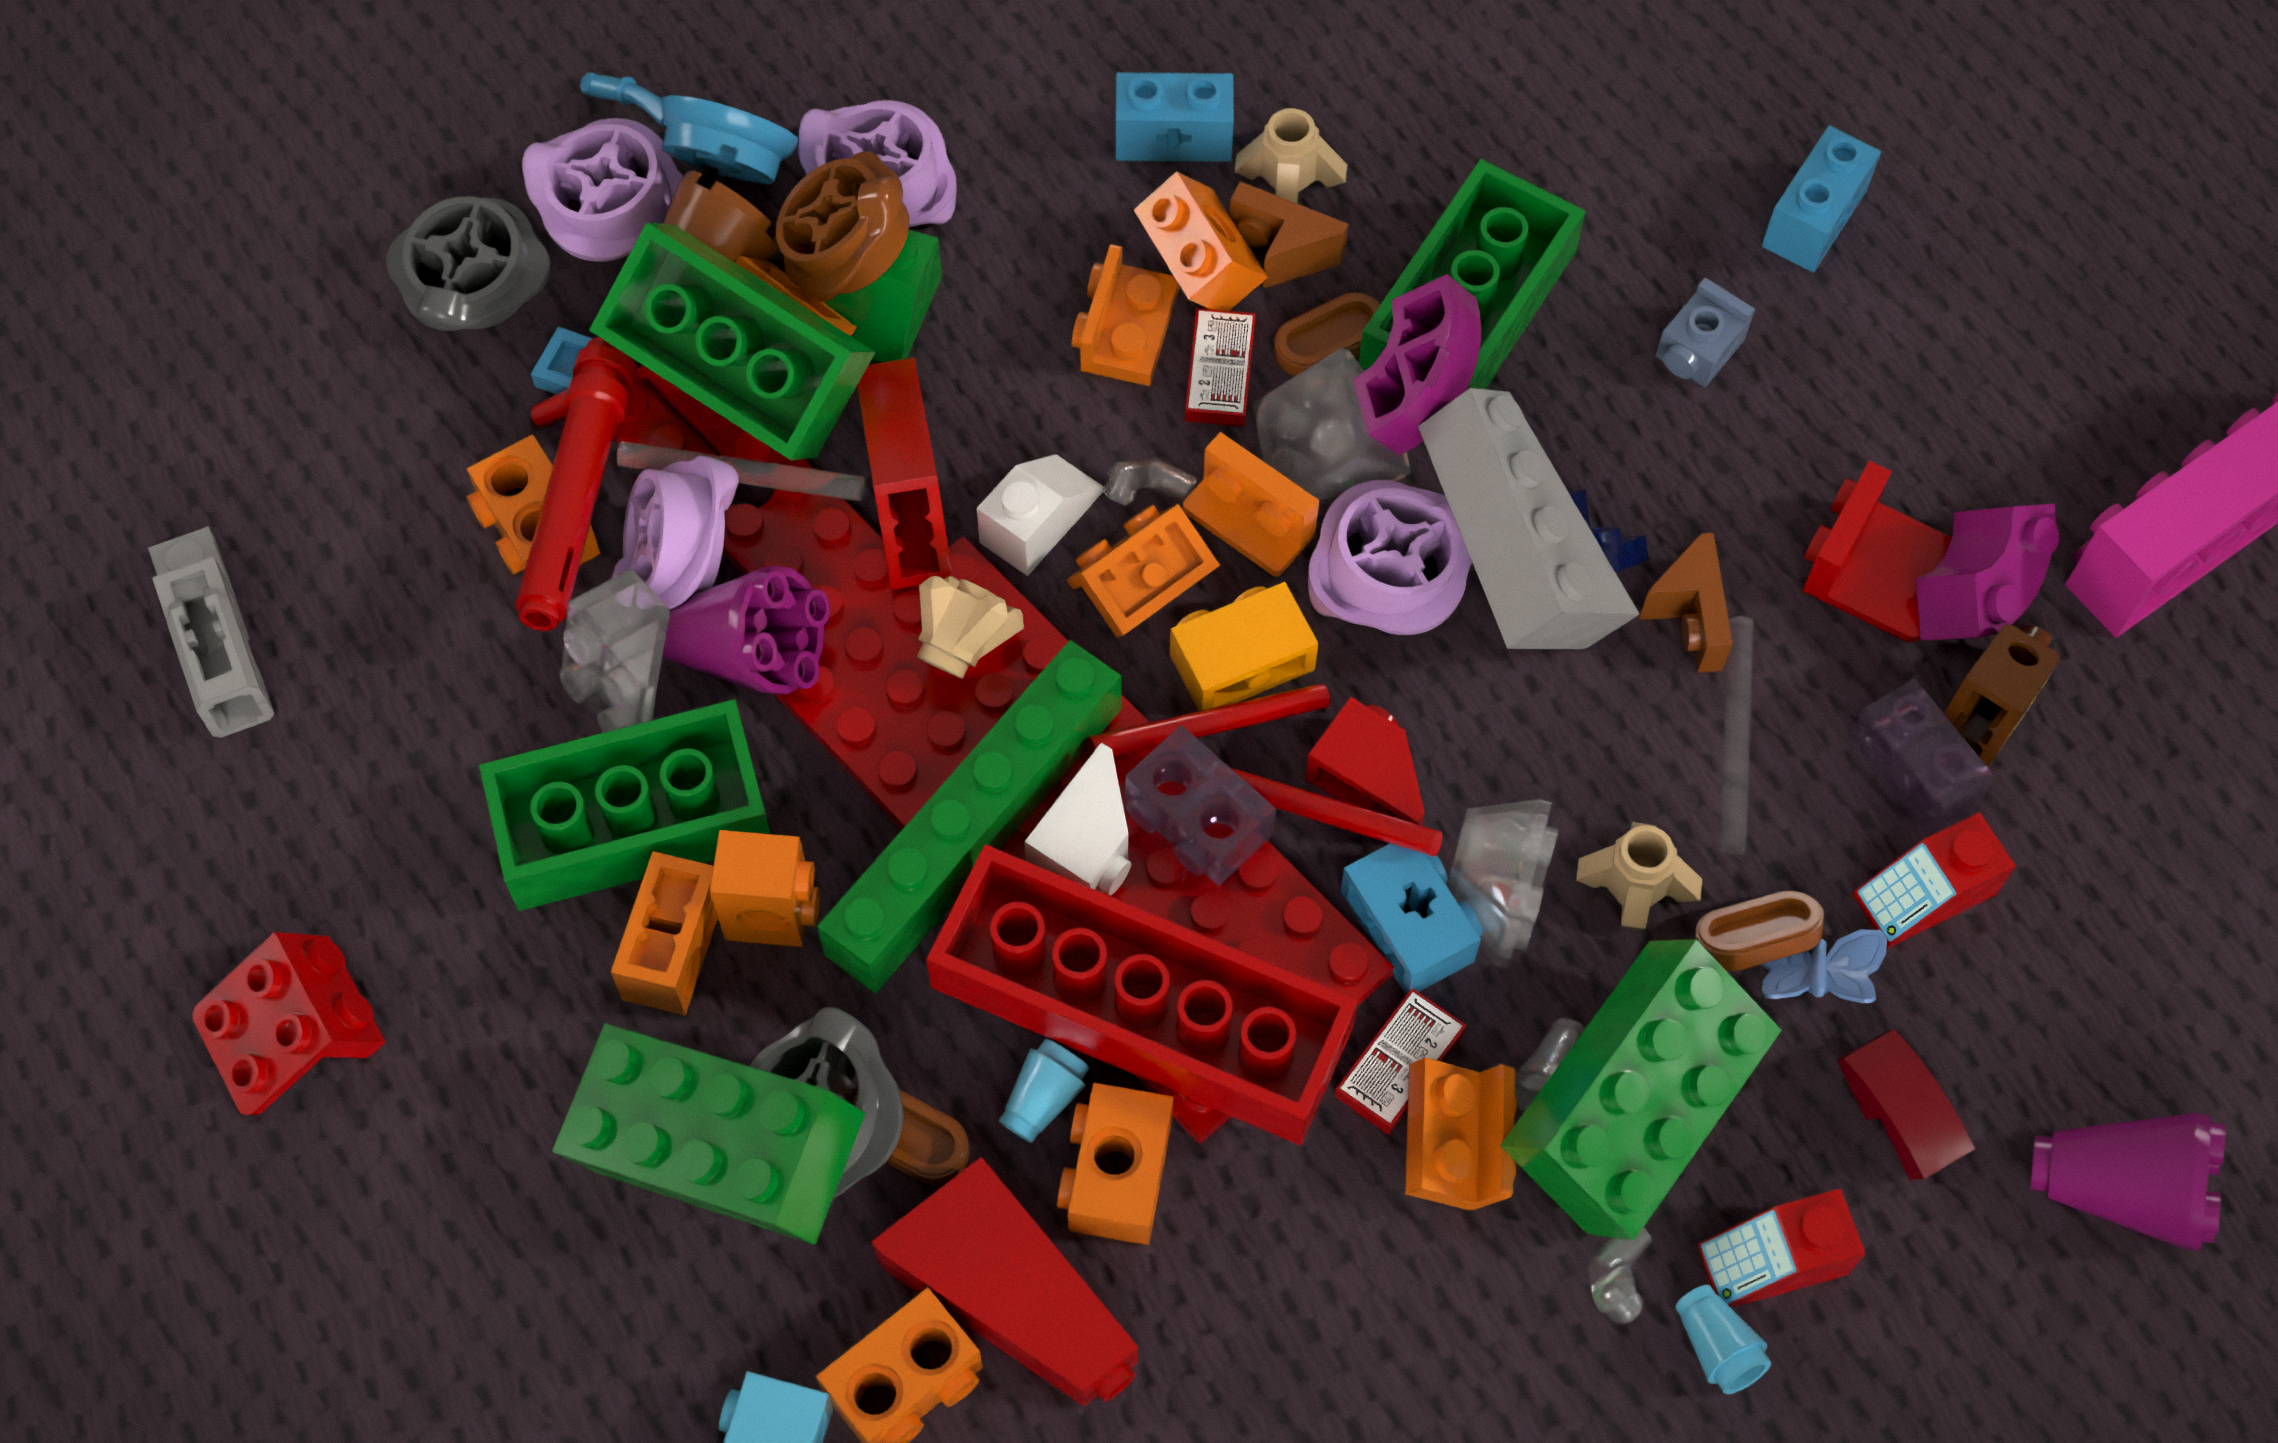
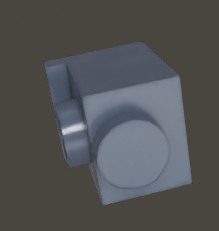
M1705 277L1698 285L1696 293L1662 332L1656 357L1663 360L1665 366L1674 375L1683 379L1691 378L1703 387H1706L1745 340L1755 308Z

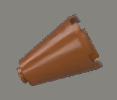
M687 171L678 184L662 224H672L680 227L735 263L739 256L770 261L779 252L780 248L777 244L776 236L771 239L766 233L772 222L763 213L718 181L714 183L710 190L696 184L702 174L696 171Z

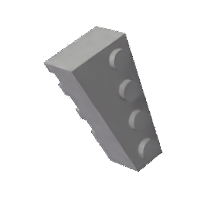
M1469 388L1418 426L1507 649H1585L1640 615L1510 392Z

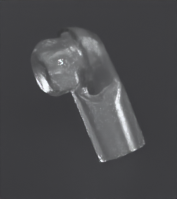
M1157 458L1134 459L1116 462L1110 467L1106 473L1110 477L1103 490L1107 498L1124 505L1130 504L1135 500L1138 488H1150L1183 503L1195 489L1198 477Z
M1644 1228L1635 1240L1609 1238L1589 1262L1588 1276L1593 1301L1602 1313H1607L1608 1317L1615 1323L1624 1324L1631 1322L1640 1314L1643 1306L1642 1297L1639 1293L1635 1292L1636 1286L1631 1265L1652 1242L1651 1236Z

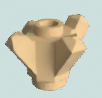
M1288 108L1276 112L1270 118L1269 123L1265 125L1264 132L1236 155L1235 172L1251 180H1254L1256 177H1263L1276 190V196L1297 203L1298 192L1314 181H1321L1326 187L1345 183L1347 164L1319 136V129L1315 126L1309 114L1300 109Z
M933 576L919 585L922 632L918 640L923 644L916 657L958 678L963 679L969 665L975 667L979 658L1024 629L1021 610L1006 606L1004 599L967 580L961 579L959 581L953 576H948L945 579Z
M1632 822L1631 830L1617 839L1615 845L1581 857L1578 862L1576 881L1593 888L1607 887L1623 906L1621 926L1630 930L1646 929L1650 907L1665 896L1672 897L1678 903L1700 901L1702 878L1677 855V849L1670 837L1663 830L1657 828L1656 825Z

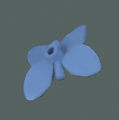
M1860 929L1839 938L1828 954L1827 943L1821 939L1811 949V954L1809 951L1760 964L1770 971L1763 980L1761 995L1765 998L1780 999L1798 996L1805 991H1808L1815 997H1822L1827 992H1831L1841 999L1858 1003H1872L1876 1000L1874 984L1868 975L1879 969L1886 956L1887 936L1881 930Z

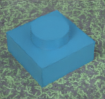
M558 327L531 372L534 386L553 394L566 390L573 378V367L577 354L592 339Z

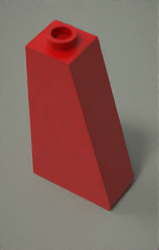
M915 358L868 365L857 387L891 590L919 586L933 576H938L942 579L953 576L937 472Z
M982 1157L872 1241L876 1260L885 1271L919 1294L926 1288H929L952 1317L1082 1406H1086L1097 1396L1103 1402L1113 1399L1136 1377L1135 1372L1131 1368L1138 1363L1137 1344Z

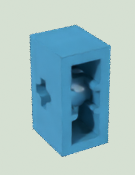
M1116 73V161L1231 162L1234 123L1233 74Z
M1829 125L1774 207L1762 247L1814 273L1867 192L1882 151Z
M1388 844L1344 867L1340 892L1376 949L1395 967L1393 976L1405 995H1407L1412 988L1420 992L1474 963L1481 942L1482 929L1472 908L1465 901L1457 903L1446 886L1447 874L1437 855L1433 857L1394 844ZM1406 905L1412 910L1407 914L1403 912ZM1425 910L1427 915L1426 918L1422 919L1419 912Z

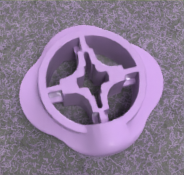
M882 100L832 111L816 108L808 111L803 116L799 127L798 152L806 175L827 162L837 159H849L859 152L870 151L875 153L885 166L891 168L899 176L903 188L902 201L907 207L909 214V227L926 223L940 225L946 223L951 218L956 205L957 184L955 172L949 163L940 130L923 111L903 102ZM910 153L919 159H911L908 157V154Z
M621 118L603 119L590 123L581 129L561 135L551 141L534 143L525 150L522 159V169L527 193L542 216L547 232L563 250L577 258L588 261L604 262L617 260L630 254L646 222L663 223L683 176L677 170L672 157L662 151L663 141L655 132L636 121ZM636 167L648 171L647 178L637 177L634 172ZM570 199L580 202L581 208L579 212L567 208Z
M698 456L691 461L674 462L661 471L647 469L638 476L632 488L626 509L623 531V558L616 564L609 584V595L614 602L637 612L649 613L654 609L668 610L675 608L685 602L690 596L712 588L717 577L723 551L724 511L731 505L739 482V475L731 465L711 457Z
M1391 480L1366 481L1352 486L1343 492L1332 503L1324 517L1320 538L1310 559L1308 593L1313 608L1319 614L1326 617H1336L1350 623L1377 628L1396 635L1420 634L1439 626L1448 619L1462 599L1472 560L1446 496ZM1359 533L1363 539L1361 554L1352 557L1347 539ZM1433 556L1437 564L1438 576L1428 582L1423 574L1425 569L1424 560Z

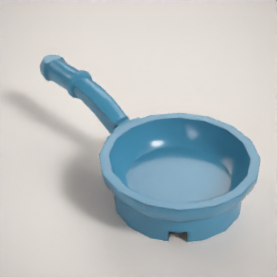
M587 73L580 82L581 92L585 95L618 101L626 106L632 103L638 105L658 124L666 128L662 151L677 160L702 170L704 164L719 169L717 174L753 184L770 185L772 181H775L780 162L790 157L798 146V137L769 120L740 109L689 96L669 95L661 99L647 89L637 85L632 77L616 78Z

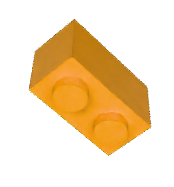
M1285 582L1268 589L1265 587L1249 589L1239 595L1234 603L1212 612L1208 610L1193 612L1184 617L1177 626L1170 630V657L1198 711L1237 703L1315 670L1318 641Z

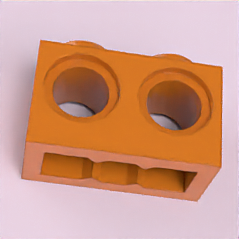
M533 434L467 468L475 492L466 496L469 505L484 529L493 524L496 526L502 536V539L495 542L496 547L513 575L525 569L553 467ZM513 489H524L517 495L504 496ZM591 524L580 565L600 554Z
M652 852L611 969V975L623 1001L686 1016L718 920L710 895L714 866Z
M926 1288L819 1373L816 1378L821 1392L829 1394L832 1406L861 1443H909L924 1427L920 1420L922 1416L941 1401L946 1407L955 1405L976 1387L979 1378L975 1374L983 1368L979 1349L930 1289ZM928 1342H940L947 1345L952 1353L949 1360L942 1367L928 1370L919 1367L913 1361L916 1351ZM874 1386H885L896 1393L895 1401L890 1409L882 1414L870 1415L858 1408L859 1399L867 1389Z

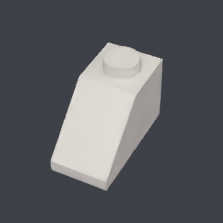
M1056 454L1018 464L977 507L979 542L1028 576L1104 492V487Z
M1100 743L1025 840L1026 861L1101 893L1105 892L1108 895L1115 893L1121 886L1131 868V862L1128 860V830L1113 752L1111 748Z

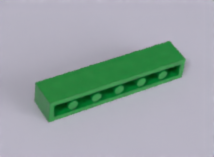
M1069 640L817 927L824 955L876 994L955 903L984 845L986 844L1000 850L1087 750V737L1101 734L1122 710L1121 675Z

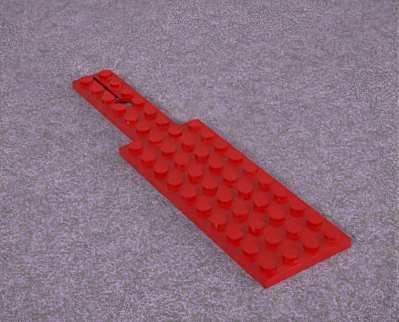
M642 365L636 370L634 384L629 392L626 415L622 423L616 426L613 440L643 471L647 469L661 471L674 462L691 461L698 456H707L724 462L650 387L652 385L691 427L736 470L739 476L746 473H759L772 481L774 486L773 495L763 506L759 508L751 504L735 506L731 503L729 508L724 511L725 531L722 553L743 575L765 566L793 568L808 580L812 589L822 590L830 604V616L824 625L823 649L818 662L819 677L817 682L808 689H797L789 694L773 695L903 830L1068 643V640L963 536L949 547L953 577L959 581L964 579L995 594L997 597L1004 599L1006 606L1021 610L1024 629L979 658L975 667L969 665L963 679L919 659L916 656L923 644L918 640L922 632L919 586L891 590L883 539L804 459L789 460ZM1121 694L1122 710L1102 733L1150 722ZM1172 744L1114 757L1128 830V860L1131 862V868L1121 886L1115 893L1108 896L1358 999V1005L1393 976L1395 967ZM1087 750L1000 851L1026 861L1025 840L1090 758ZM1134 1075L1151 1093L1174 1097L1173 1117L1199 1144L1232 1117Z

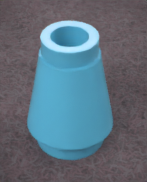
M1045 1038L1037 1051L1034 1049L1029 1050L1004 1108L1005 1111L998 1121L1007 1129L1032 1144L1038 1133H1041L1086 1087L1082 1079L1090 1069L1089 1066L1062 1046Z
M1710 1285L1695 1288L1678 1301L1675 1309L1682 1318L1681 1321L1708 1383H1718L1725 1394H1732L1748 1387L1767 1372L1771 1366V1361L1764 1353L1767 1343L1720 1296L1715 1294Z

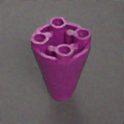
M765 566L692 595L675 608L660 610L652 622L651 638L656 651L676 664L761 693L789 694L797 689L813 687L818 680V662L823 649L824 625L830 616V604L822 590L812 589L808 580L793 568Z
M2188 1113L2053 1131V1138L2035 1135L2031 1190L2048 1191V1199L2180 1248L2200 1251L2202 1242L2214 1243L2215 1235L2218 1234L2221 1193L2207 1191L2208 1174L2219 1175L2220 1165L2223 1164L2225 1124L2211 1122L2210 1114Z

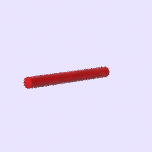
M1320 683L1089 736L1086 740L1087 751L1090 757L1100 743H1103L1112 749L1113 757L1328 708L1330 696L1327 687Z
M1211 761L1206 763L1201 773L1218 791L1429 856H1436L1442 844L1443 835L1441 831Z

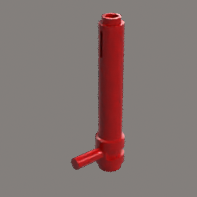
M600 337L590 340L586 347L577 354L573 367V378L568 388L531 408V418L541 428H545L566 417L515 602L520 621L534 630L550 631L559 622L563 621L567 615L615 428L625 418L629 403V392L633 387L636 377L634 359Z

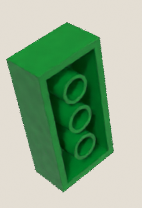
M1480 159L1364 328L1358 370L1364 372L1370 368L1387 346L1393 326L1392 299L1448 274L1477 298L1481 320V344L1475 371L1467 390L1469 388L1486 389L1576 253L1586 211Z
M646 222L589 329L592 333L789 460L817 458L875 354V351L680 227L672 224Z
M735 699L479 765L504 881L518 911L643 879L653 851L700 863L713 861L716 855L719 830L770 834Z
M1697 940L1649 941L1500 1146L1585 1232L1595 1236L1635 1240L1782 1030Z
M605 1023L552 1152L603 1176L815 1245L866 1113L826 1089Z

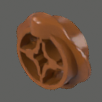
M863 151L849 159H837L817 167L793 188L780 210L776 223V240L784 254L786 273L794 283L803 289L804 294L814 302L828 301L837 294L851 293L870 285L889 269L905 244L909 230V214L907 207L902 201V183L899 176L891 168L885 166L875 153Z

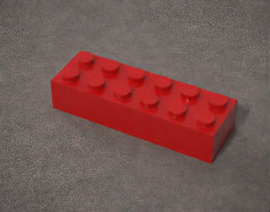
M986 844L926 959L932 989L1300 1146L1304 1141L1352 1032L1359 1001Z

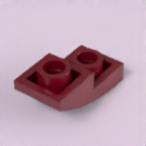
M1895 1029L1883 1032L1837 1059L1865 1120L1881 1119L1909 1180L1926 1179L1975 1149L1961 1120L1941 1087L1921 1059Z

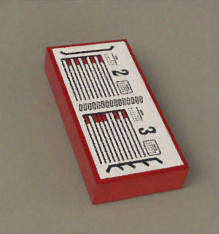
M1196 308L1185 421L1245 427L1256 314Z
M1412 988L1338 1085L1334 1097L1389 1135L1408 1110L1409 1064L1425 1057L1444 1062L1464 1035L1467 1025Z

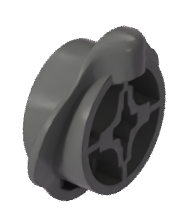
M472 196L446 199L425 210L410 227L394 239L389 247L386 259L388 273L402 293L404 302L411 314L423 324L445 331L480 329L505 321L523 303L541 291L548 281L551 268L550 258L545 247L537 239L528 218L519 208L501 199ZM493 238L507 242L511 241L509 257L499 255L492 243ZM428 270L438 271L445 284L443 289L427 286Z
M822 1008L814 1017L801 1023L782 1039L766 1047L750 1064L749 1067L826 1089L855 1106L853 1098L857 1085L852 1081L857 1073L859 1090L855 1107L866 1114L833 1199L844 1193L860 1179L879 1169L893 1153L903 1126L901 1094L895 1079L886 1068L880 1056L879 1047L873 1034L864 1024L850 1014L838 1008Z

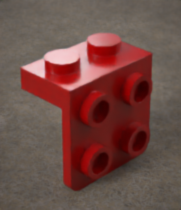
M1869 460L1858 482L1847 477L1842 484L1830 509L1831 512L1839 515L1833 528L1830 529L1821 524L1812 539L1804 558L1813 562L1814 565L1802 591L1906 642H1916L1920 639L1916 578L1932 572L1944 559L1952 537L1879 503L1892 471Z
M274 932L206 995L193 1010V1021L238 1110L243 1115H260L323 1057L367 1058L386 1043L374 1021V1012L371 1005L360 995L345 967V957L342 951L332 942L329 936Z

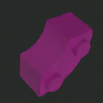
M1448 274L1392 299L1393 326L1387 346L1370 368L1352 379L1368 435L1398 456L1423 442L1418 429L1420 424L1467 390L1478 361L1481 344V320L1477 298Z
M2055 503L1954 512L1953 536L1944 559L1932 572L1916 578L1921 640L1990 636L1998 633L2004 625H2012L2022 616L2036 597L2048 570L2051 555L2059 543V530L2055 523Z

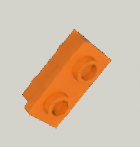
M1110 244L1104 264L1094 263L1090 274L1087 297L1093 300L1089 313L1081 311L1078 313L1073 330L1072 347L1080 348L1081 371L1146 386L1151 385L1180 285L1174 276L1123 265L1122 247Z
M1222 432L1205 448L1204 479L1183 502V511L1187 516L1275 577L1280 576L1312 541L1316 533L1319 500Z
M1179 504L1160 513L1154 505L1147 507L1123 524L1129 534L1112 547L1106 539H1103L1075 559L1080 570L1067 578L1066 581L1072 590L1079 587L1083 588L1117 638L1131 631L1220 566Z
M1426 1057L1409 1064L1406 1195L1465 1210H1476L1512 1196L1516 1163L1500 1145L1514 1127V1116L1517 1110L1515 1069L1513 1067L1500 1064L1479 1073Z

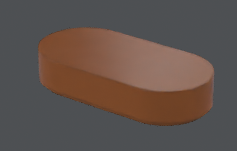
M1347 293L1287 321L1278 329L1275 336L1274 357L1277 364L1283 371L1292 376L1308 378L1319 375L1360 355L1362 332L1379 308L1380 303L1363 293Z
M1796 891L1777 892L1707 913L1697 923L1696 940L1726 971L1743 970L1802 953L1815 947L1823 936L1824 912L1821 905L1807 894Z
M857 1088L854 1093L853 1102L855 1106L858 1099L859 1088ZM899 1089L903 1103L902 1132L893 1153L885 1163L926 1184L937 1185L949 1182L964 1170L968 1162L969 1144L965 1130L952 1117Z

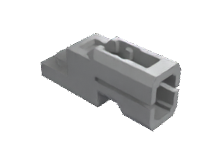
M205 527L149 547L148 549L157 576L153 577L152 580L196 711L203 722H205L212 736L222 738L271 720L274 711L260 671L248 643L250 638L219 548L210 528Z

